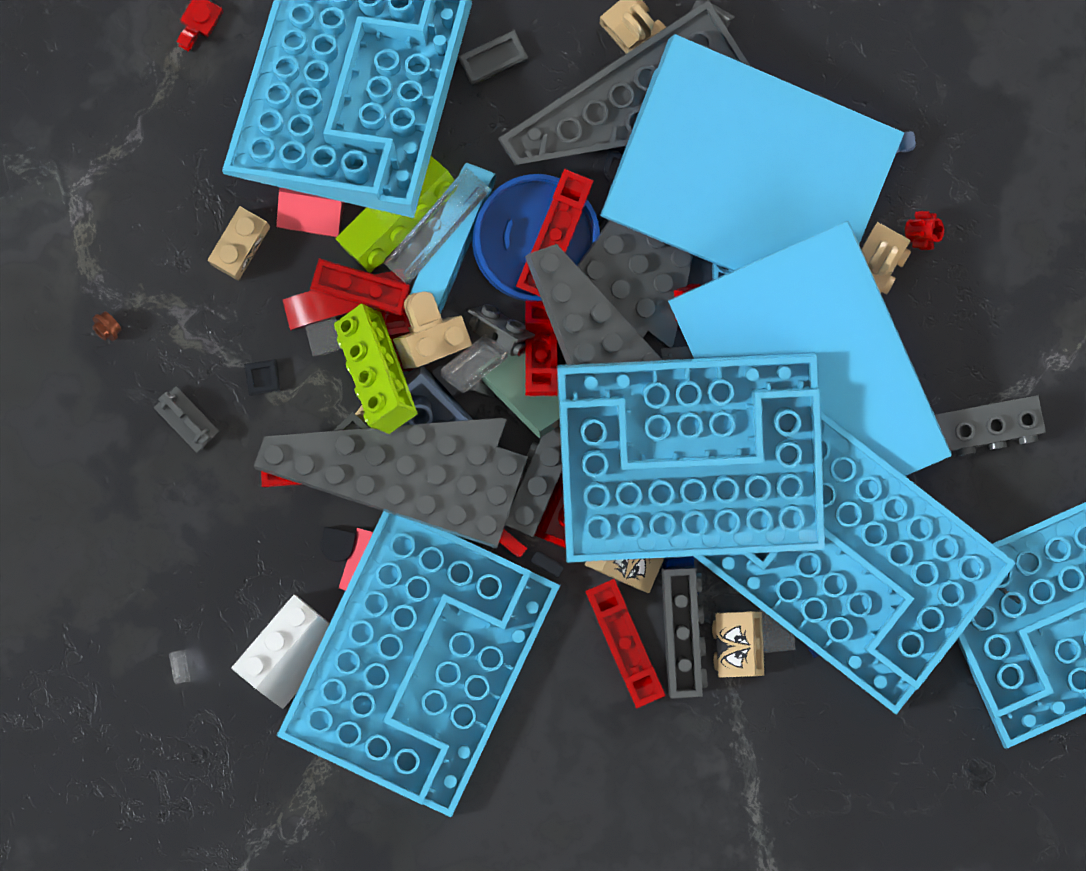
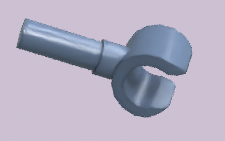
M904 132L896 153L910 152L915 148L914 132Z

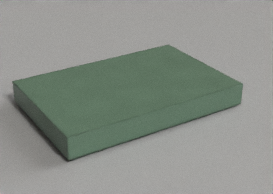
M525 351L519 357L508 354L480 372V379L539 438L560 425L559 395L525 396Z

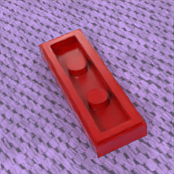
M319 258L310 290L359 305L362 303L373 309L401 317L410 285Z

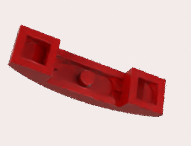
M563 170L552 197V203L531 253L555 244L565 253L567 252L594 183L593 180L569 170ZM526 261L516 287L540 296Z
M405 269L375 274L408 284ZM308 291L283 299L290 331L344 316L359 306V304L315 291Z
M525 301V329L535 334L534 338L525 340V396H558L556 335L543 302Z
M615 579L585 591L636 709L666 696Z

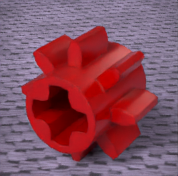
M916 211L915 219H909L906 222L905 237L910 240L913 248L933 250L934 242L942 240L944 225L941 219L936 218V213Z

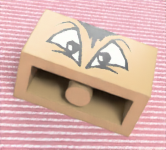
M239 206L208 258L209 263L239 281L269 231L270 225L267 221Z
M664 558L586 561L585 565L631 587L649 593Z
M762 612L716 613V620L712 624V633L714 639H717L714 668L718 671V677L764 676Z

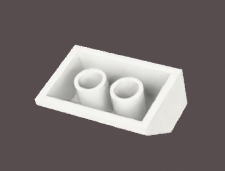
M293 595L232 666V669L255 689L284 709L297 694L330 623L300 597Z

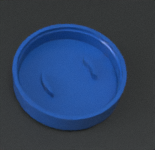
M529 174L507 181L490 193L484 200L475 218L472 229V248L479 269L496 289L518 300L542 301L540 296L518 288L516 285L526 263L525 256L531 253L552 203V197L560 178L555 176ZM588 199L566 252L567 256L576 265H578L590 246L600 235L599 223Z

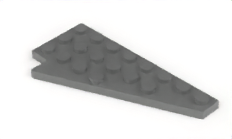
M707 0L499 137L498 140L514 165L627 146L653 73L659 66L668 39L674 34L748 66L750 64L710 1Z
M609 220L578 263V268L642 338L648 333L666 348H671L674 345L678 322L668 301L674 298V290L687 286L693 254Z
M557 244L525 256L567 365L662 360Z
M493 418L404 425L390 434L376 428L264 436L254 468L497 548L528 457L498 447L507 419Z

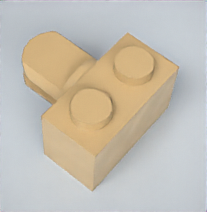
M619 0L600 17V25L625 53H628L666 28L660 20L656 22L652 20L647 13L649 8L643 0Z
M877 222L861 250L880 293L883 292L887 295L896 279L891 276L896 265L903 267L911 253L907 249L910 240Z
M412 293L406 298L404 308L411 327L408 328L409 333L393 339L404 369L417 368L472 346L462 316L442 319L435 298L431 293Z

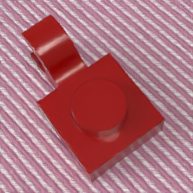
M191 0L180 19L181 24L187 27L181 32L176 41L179 43L178 47L190 52L200 34L209 38L224 12L223 8L208 0Z

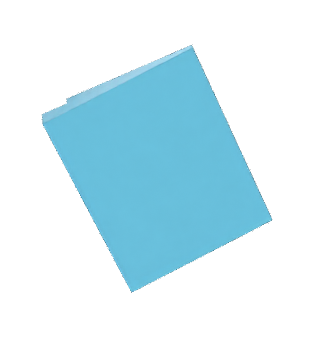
M274 0L223 166V173L229 176L414 218L472 1Z
M674 34L668 39L659 66L653 73L600 216L731 271L744 267L846 221H849L860 244L904 132Z
M849 221L718 277L668 301L694 359L814 353L817 355L820 411L904 476L952 455Z
M814 353L557 365L567 562L825 549L820 390L817 377V355Z
M820 411L825 549L694 557L888 709L897 714L914 691L918 690L1016 562Z
M1086 502L993 543L995 547L1015 561L1016 564L997 587L998 589L993 592L957 638L1004 748L1012 747L1086 713ZM1004 588L1007 591H1009V593L1004 594L999 589ZM1008 596H1016L1021 602L1018 604Z
M383 511L277 736L415 802L424 804L452 817L560 585L451 533Z

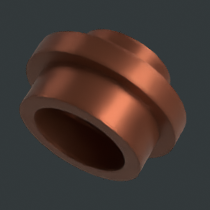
M104 311L101 315L96 314L93 317L95 324L92 328L101 339L106 340L108 338L111 341H115L118 338L117 334L122 329L108 312Z

